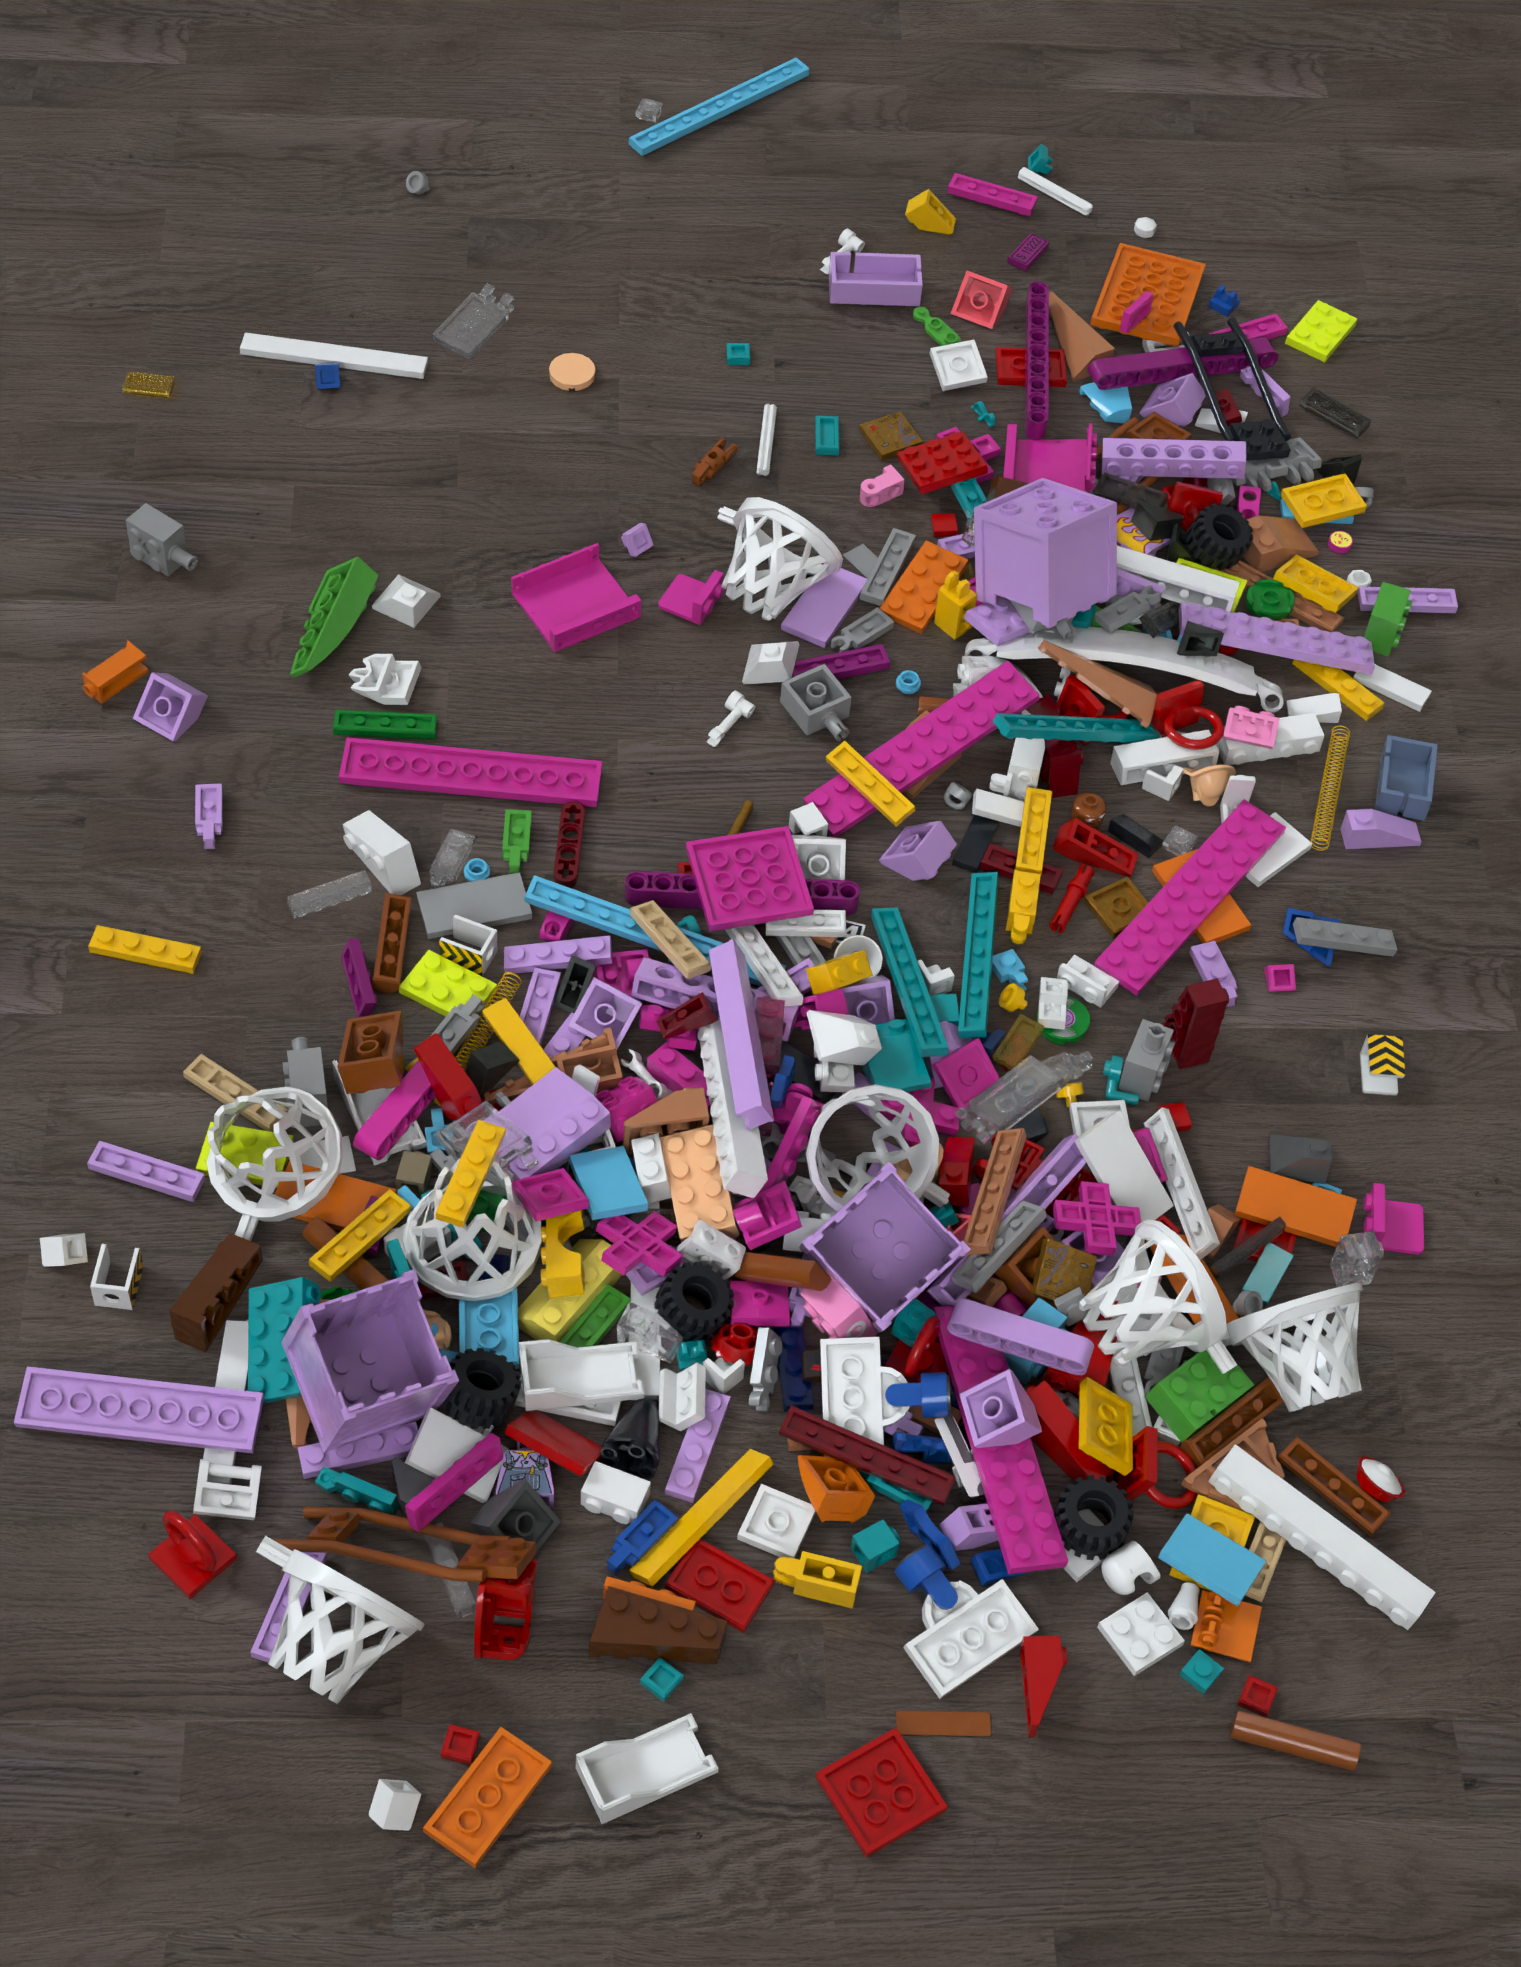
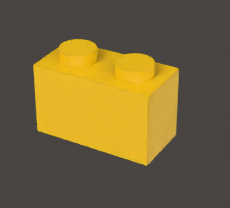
M865 950L844 954L806 969L813 995L833 991L873 976Z

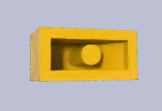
M929 189L908 201L905 215L919 230L948 235L953 233L956 218Z

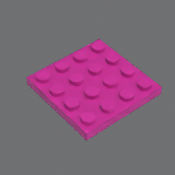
M789 826L686 842V852L709 932L813 915L814 907Z

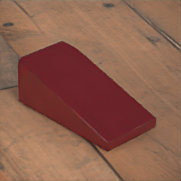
M702 992L659 1018L656 1022L663 1038L668 1039L712 1024L719 1019L713 1005Z

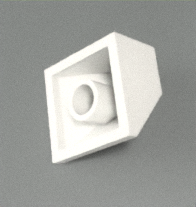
M398 574L373 603L372 609L415 628L441 596L439 592Z
M799 642L751 645L742 680L743 684L783 682L792 678Z
M792 835L805 879L845 880L846 839L818 835Z
M814 1010L807 1012L819 1061L864 1066L882 1049L876 1025L853 1015Z

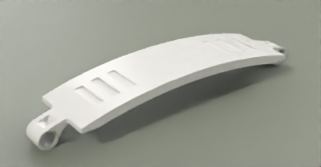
M1052 627L1032 633L1029 632L999 646H996L988 638L974 639L967 644L965 649V656H971V651L979 650L982 652V656H990L993 652L997 651L996 657L1007 659L1051 658L1038 649L1043 640H1046L1090 660L1144 666L1192 677L1240 694L1256 696V693H1258L1261 706L1266 712L1275 713L1283 706L1281 688L1255 675L1253 666L1221 653H1217V656L1178 655L1177 651L1180 642L1145 633L1119 629L1109 633L1101 627H1088V629L1074 627L1077 630L1075 636L1071 639L1063 640L1057 628ZM1272 694L1278 696V699L1273 702L1265 699L1268 695Z

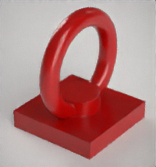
M1177 481L1175 485L1164 487L1160 493L1161 498L1169 504L1167 510L1184 515L1181 527L1186 533L1190 525L1206 506L1210 507L1211 504L1215 503L1219 506L1223 498V494L1220 491Z
M1075 674L1067 677L1057 702L1061 716L1126 719L1129 714L1127 715L1122 711V708L1116 714H1103L1105 706L1090 691L1093 689L1076 678ZM1078 740L1083 746L1091 743V741Z
M1200 680L1157 694L1152 719V726L1160 735L1166 734L1175 744L1193 750L1207 749L1214 746L1221 740L1224 734V724L1221 718L1212 710L1201 706L1205 685ZM1199 716L1209 720L1214 727V732L1211 736L1199 740L1183 737L1176 732L1178 729L1198 723Z
M931 1316L927 1319L912 1348L899 1339L884 1367H890L902 1373L908 1383H921V1373L946 1372L947 1374L948 1368L941 1344L935 1342L940 1329V1319L937 1316Z
M1146 1426L1133 1436V1470L1126 1476L1117 1472V1488L1119 1490L1124 1488L1127 1492L1125 1499H1131V1501L1145 1492L1151 1500L1165 1508H1184L1193 1502L1198 1493L1186 1489L1185 1493L1181 1496L1170 1497L1160 1492L1155 1487L1158 1469L1157 1454L1164 1453L1174 1457L1182 1465L1187 1476L1197 1468L1193 1460L1183 1449L1169 1442L1157 1441L1158 1429Z
M173 1510L165 1512L162 1517L164 1528L169 1537L148 1554L149 1560L189 1599H192L237 1560L236 1553L196 1514L187 1520L180 1513Z

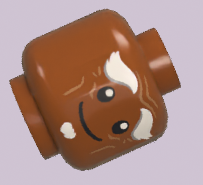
M1094 793L1078 795L1073 801L1071 820L1077 818L1094 829L1099 828L1103 823L1105 815V802Z

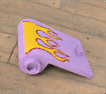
M1136 506L1118 514L1117 542L1121 543L1120 547L1156 557L1157 550L1170 543L1171 538L1149 541L1131 522Z

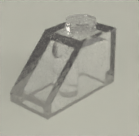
M632 1302L628 1303L617 1324L618 1343L637 1341L638 1351L668 1363L672 1362L683 1341V1337L658 1313Z

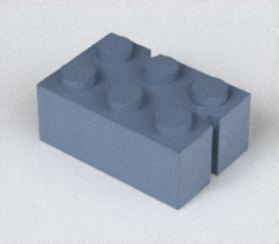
M1387 735L1380 756V772L1378 775L1374 810L1396 816L1398 812H1401L1402 817L1425 821L1432 803L1438 744Z

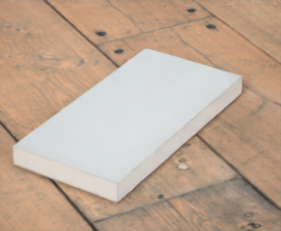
M1120 1110L1112 1112L1074 1140L1097 1182L1109 1184L1111 1205L1138 1207L1141 1222L1147 1219L1156 1220L1174 1206Z

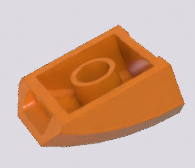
M798 1456L800 1474L806 1493L821 1522L826 1520L850 1521L852 1524L867 1514L875 1495L855 1467L832 1457Z

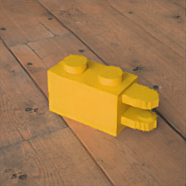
M954 570L947 575L944 585L938 591L934 624L955 640L972 628V625L964 617L967 610L976 606L977 594L970 589L969 581L966 579L959 580V573Z
M1015 870L1010 891L1006 931H1011L1010 938L1012 942L1018 945L1025 942L1027 934H1032L1041 874Z
M802 1551L800 1560L781 1556L774 1562V1580L779 1582V1584L783 1583V1585L794 1587L793 1594L853 1609L861 1575V1565Z

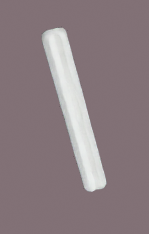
M1026 167L1019 171V180L1085 216L1092 212L1093 205Z
M766 404L764 406L756 472L759 476H767L770 470L777 410L774 404Z

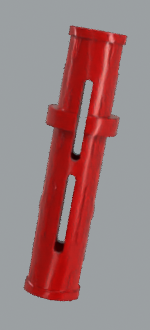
M1085 864L1080 865L1074 879L1068 883L1066 887L1067 892L1049 923V927L1054 932L1057 931L1059 926V933L1065 931L1080 899L1085 897L1087 886L1095 874L1092 867L1087 866L1084 872Z

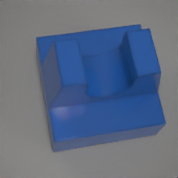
M1221 285L1210 300L1209 308L1228 317L1239 306L1240 298L1237 297V292L1229 293L1225 291L1226 286Z
M338 362L315 364L317 389L340 388Z

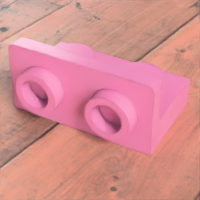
M1243 706L1229 708L1223 739L1273 749L1280 718L1274 717L1273 713L1261 711L1259 714L1249 712L1250 709Z

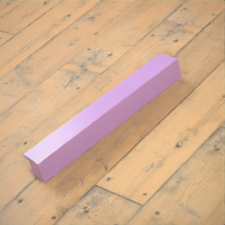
M731 939L729 942L710 949L709 955L735 1112L738 1118L744 1116L746 1128L750 1130L767 1122H772L774 1118L745 954L734 939Z
M1076 1133L1064 1138L1006 1203L1001 1223L1022 1201L1046 1209L1086 1164L1084 1157L1074 1142L1079 1137ZM964 1255L955 1261L928 1288L927 1292L940 1306H955L957 1300L965 1299L971 1293L970 1290L955 1285L951 1278L955 1271L971 1255Z

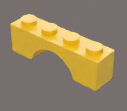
M584 1209L544 1219L543 1222H546V1225L541 1226L542 1242L546 1243V1247H541L542 1264L546 1265V1269H541L542 1287L547 1286L549 1298L585 1295V1273L581 1253L570 1251L563 1246L572 1235L584 1230Z

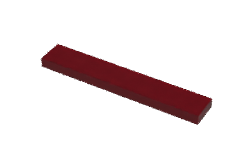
M792 1405L779 1430V1435L942 1506L945 1505L956 1479L954 1475Z

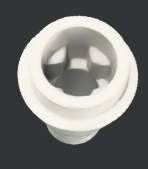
M1186 1582L1182 1584L1181 1590L1168 1610L1169 1621L1174 1627L1181 1630L1191 1629L1198 1621V1594L1200 1590L1193 1583Z

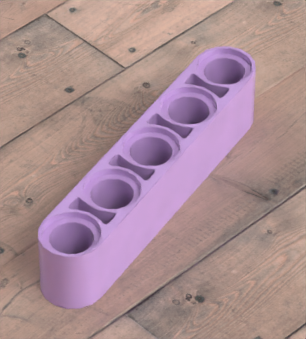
M968 1299L956 1301L947 1326L948 1331L959 1338L1074 1375H1083L1087 1372L1094 1350V1344L1088 1338Z

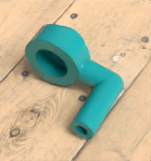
M1112 1055L1111 1060H1105L1103 1076H1108L1106 1099L1109 1101L1125 1100V1104L1137 1106L1139 1095L1117 1091L1123 1057Z

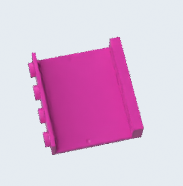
M1008 424L1004 478L1025 483L1045 478L1090 493V490L1095 489L1097 433H1093L1092 424H1089L1087 439L1017 440V424Z
M598 543L511 577L512 595L554 652L641 617V599L637 594L630 597L625 594L600 561Z

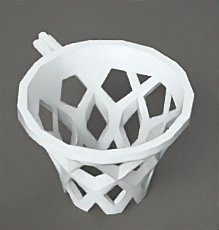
M760 497L746 498L738 511L725 506L718 511V520L735 526L737 529L732 561L721 586L724 589L727 588L726 595L732 601L744 594L743 610L750 614L764 608L761 616L762 619L768 621L772 618L775 619L802 592L828 575L838 572L842 566V555L834 543L807 519L781 504ZM762 517L757 523H755L754 518ZM767 519L773 521V539L760 529ZM781 525L793 531V533L783 537ZM800 537L806 541L802 557L793 554L783 546ZM811 547L819 553L818 556L809 558ZM768 558L769 569L757 571L756 566ZM807 574L814 575L809 578H806ZM795 575L792 583L781 584L782 580ZM744 579V583L736 587V585ZM767 587L765 597L752 603L753 594Z
M875 1084L849 1090L838 1099H832L823 1105L821 1114L811 1129L806 1156L811 1182L823 1201L834 1210L839 1211L866 1183L875 1178V1176L866 1173L867 1163H881L882 1168L888 1162L893 1165L905 1159H908L913 1170L905 1183L918 1199L924 1196L938 1207L946 1205L949 1201L950 1193L932 1182L938 1166L939 1137L931 1114L914 1096L898 1088ZM881 1100L898 1101L904 1105V1108L899 1113L884 1106ZM858 1103L869 1107L868 1112L871 1117L882 1127L874 1131L872 1137L876 1152L861 1153L856 1158L855 1166L839 1159H834L831 1162L821 1149L820 1133L826 1121L837 1109L844 1105ZM879 1111H888L896 1115V1117L890 1122ZM910 1112H911L913 1121L908 1118ZM906 1123L917 1130L921 1142L911 1148L901 1134ZM893 1136L902 1149L888 1152L883 1139ZM839 1169L852 1176L849 1185L841 1179ZM827 1177L836 1178L848 1190L842 1198L833 1192Z
M291 1087L264 1089L251 1096L237 1097L235 1102L222 1105L214 1114V1126L208 1130V1142L211 1149L207 1160V1167L211 1184L226 1204L242 1214L235 1235L249 1241L252 1240L258 1220L263 1222H280L305 1214L327 1195L340 1172L343 1160L342 1134L334 1116L313 1095L300 1089ZM287 1097L290 1099H294L295 1104L285 1103L272 1099ZM255 1103L262 1104V1107L280 1119L274 1124V1134L281 1146L268 1148L263 1153V1166L246 1162L240 1163L237 1169L221 1154L225 1133L243 1110ZM303 1104H304L309 1110L304 1109V1108H303ZM277 1106L290 1108V1110L287 1113L282 1109L278 1108ZM302 1113L319 1120L323 1129L312 1136L300 1124ZM289 1127L297 1128L306 1138L293 1143L285 1130ZM324 1137H325V1152H324V1150L322 1149V1147H321V1146L319 1145V1143H318V1142H320ZM313 1147L324 1161L320 1171L303 1172L301 1155ZM289 1157L293 1172L276 1171L275 1158ZM248 1173L263 1177L261 1190L251 1184L247 1177ZM315 1179L305 1186V1180ZM296 1181L298 1192L290 1199L285 1200L273 1194L278 1182ZM248 1186L262 1196L258 1203L246 1200L238 1188Z
M459 1158L451 1169L446 1166L438 1176L434 1189L420 1200L408 1216L403 1236V1246L407 1262L411 1270L415 1269L418 1279L423 1285L447 1298L475 1302L500 1297L513 1291L532 1274L541 1253V1220L537 1222L534 1220L514 1193L509 1176L506 1177L500 1165L494 1161L481 1190L505 1196L508 1200L502 1199L499 1203L494 1222L483 1213L477 1214L468 1227L466 1224L464 1228L453 1225L459 1238L446 1248L444 1231L445 1227L450 1223L435 1219V1212L459 1163ZM427 1208L422 1226H417L418 1219ZM434 1208V1219L428 1221L430 1213ZM507 1212L514 1225V1235L504 1230ZM523 1219L529 1234L526 1242L518 1240L517 1222ZM482 1227L491 1235L484 1254L473 1241ZM416 1236H420V1237H421V1238H420V1246H419V1247H418V1243H417ZM425 1237L437 1238L441 1256L428 1263L423 1257ZM498 1247L512 1249L510 1270L504 1274L499 1273L490 1264ZM518 1251H521V1254H520V1256H519V1259H518V1261H517V1263H516V1260H517V1252H518ZM465 1253L478 1265L468 1281L457 1279L451 1263L452 1260ZM444 1265L449 1277L435 1269ZM484 1271L493 1277L477 1281Z
M1147 1219L1138 1224L1135 1228L1134 1236L1114 1268L1079 1302L1080 1310L1090 1309L1083 1320L1088 1332L1106 1330L1098 1344L1100 1350L1105 1355L1118 1353L1113 1358L1114 1362L1122 1364L1154 1351L1186 1346L1194 1352L1202 1353L1207 1350L1222 1374L1237 1366L1221 1341L1225 1338L1227 1332L1225 1310L1218 1291L1201 1261L1179 1235L1162 1222ZM1156 1244L1157 1248L1150 1265L1146 1249ZM1165 1254H1167L1176 1265L1163 1266ZM1182 1272L1187 1282L1176 1300L1170 1299L1161 1287L1159 1277ZM1141 1282L1139 1288H1136L1137 1283ZM1192 1289L1196 1303L1186 1301ZM1100 1313L1105 1318L1111 1317L1110 1320H1097ZM1182 1313L1200 1314L1201 1321L1193 1325ZM1150 1314L1149 1319L1139 1317V1315ZM1115 1336H1117V1339H1118L1119 1341H1121V1342L1112 1343L1113 1340H1114V1338H1115Z
M1354 1283L1318 1292L1227 1323L1226 1336L1221 1341L1225 1347L1229 1345H1244L1265 1370L1280 1393L1289 1412L1303 1409V1407L1311 1404L1314 1406L1324 1403L1325 1400L1335 1397L1340 1398L1353 1392L1361 1391L1357 1360V1329L1360 1292L1363 1291L1362 1284ZM1335 1312L1333 1321L1330 1324L1326 1320V1316ZM1314 1319L1312 1325L1308 1324L1309 1320ZM1293 1325L1296 1326L1294 1336L1283 1330ZM1322 1329L1327 1332L1326 1336L1321 1334Z
M268 1536L264 1537L256 1553L283 1568L282 1571L290 1575L288 1606L268 1664L278 1669L284 1662L283 1673L294 1680H297L311 1670L310 1688L322 1696L331 1690L328 1699L336 1704L340 1702L362 1675L382 1655L403 1642L417 1630L421 1631L425 1625L414 1616L339 1572L296 1549L293 1551ZM308 1583L310 1586L312 1610L303 1616L299 1596ZM324 1591L334 1595V1597L326 1601ZM344 1603L351 1605L350 1628L333 1633L328 1614ZM365 1614L374 1618V1620L365 1623ZM388 1628L380 1644L363 1649L364 1638ZM311 1630V1652L298 1661L299 1642ZM396 1631L400 1633L393 1637ZM344 1651L341 1666L325 1676L327 1660Z

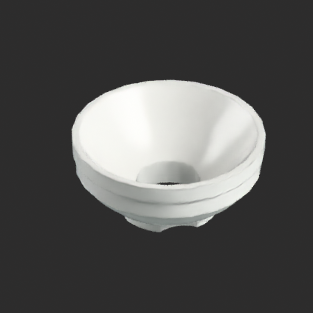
M854 935L839 943L835 950L834 958L854 951L865 950L872 974L877 976L881 969L883 958L881 950L875 941L866 936Z

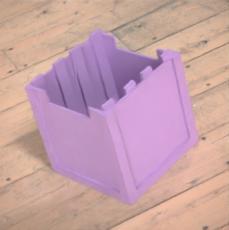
M1041 478L974 507L975 577L978 601L983 602V604L990 603L996 605V595L1026 605L1033 608V620L1041 622L1042 625L1049 629L1057 625V621L1064 618L1068 620L1076 616V612H1085L1091 609V605L1097 602H1106L1109 598L1117 595V502Z
M890 1162L882 1167L876 1177L813 1235L810 1234L799 1247L811 1261H816L861 1305L877 1333L884 1331L910 1301L922 1293L950 1265L971 1250L964 1241L960 1242L911 1192L906 1183L897 1175V1169Z
M415 1269L403 1273L399 1278L315 1306L311 1303L300 1307L281 1342L324 1453L424 1418L429 1408L438 1410L459 1382L456 1371L451 1369L446 1355L441 1357L419 1302L422 1294L417 1284L419 1279Z

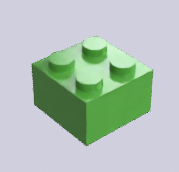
M1382 582L1364 638L1372 642L1373 652L1389 657L1391 648L1397 649L1401 634H1398L1397 631H1403L1407 619L1403 617V614L1408 615L1412 601L1408 600L1411 590Z

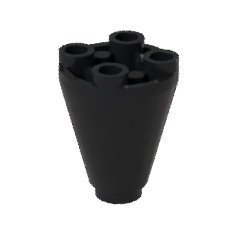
M648 1398L638 1399L606 1437L600 1450L601 1460L605 1465L642 1479L654 1477L660 1461L659 1411L658 1405L653 1400Z

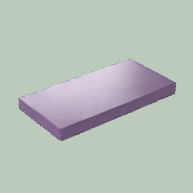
M842 568L838 572L823 578L803 592L782 622L781 630L825 648L860 598V593L867 578Z

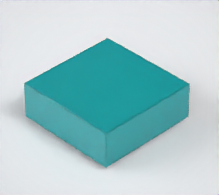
M727 343V365H750V343Z
M659 1657L640 1679V1684L662 1702H665L684 1680V1675Z

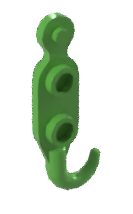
M925 307L914 309L913 318L925 324L926 333L940 346L961 342L958 334L940 318L931 317L928 309Z

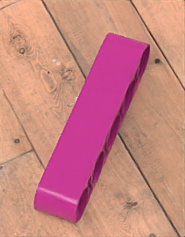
M419 1060L402 1079L401 1085L395 1087L357 1132L353 1141L354 1148L376 1160L383 1159L435 1098L436 1095Z

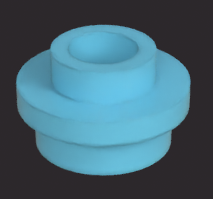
M903 671L896 679V687L902 693L913 694L920 689L921 680L914 671Z
M471 859L464 867V876L469 882L487 879L490 876V867L483 859Z

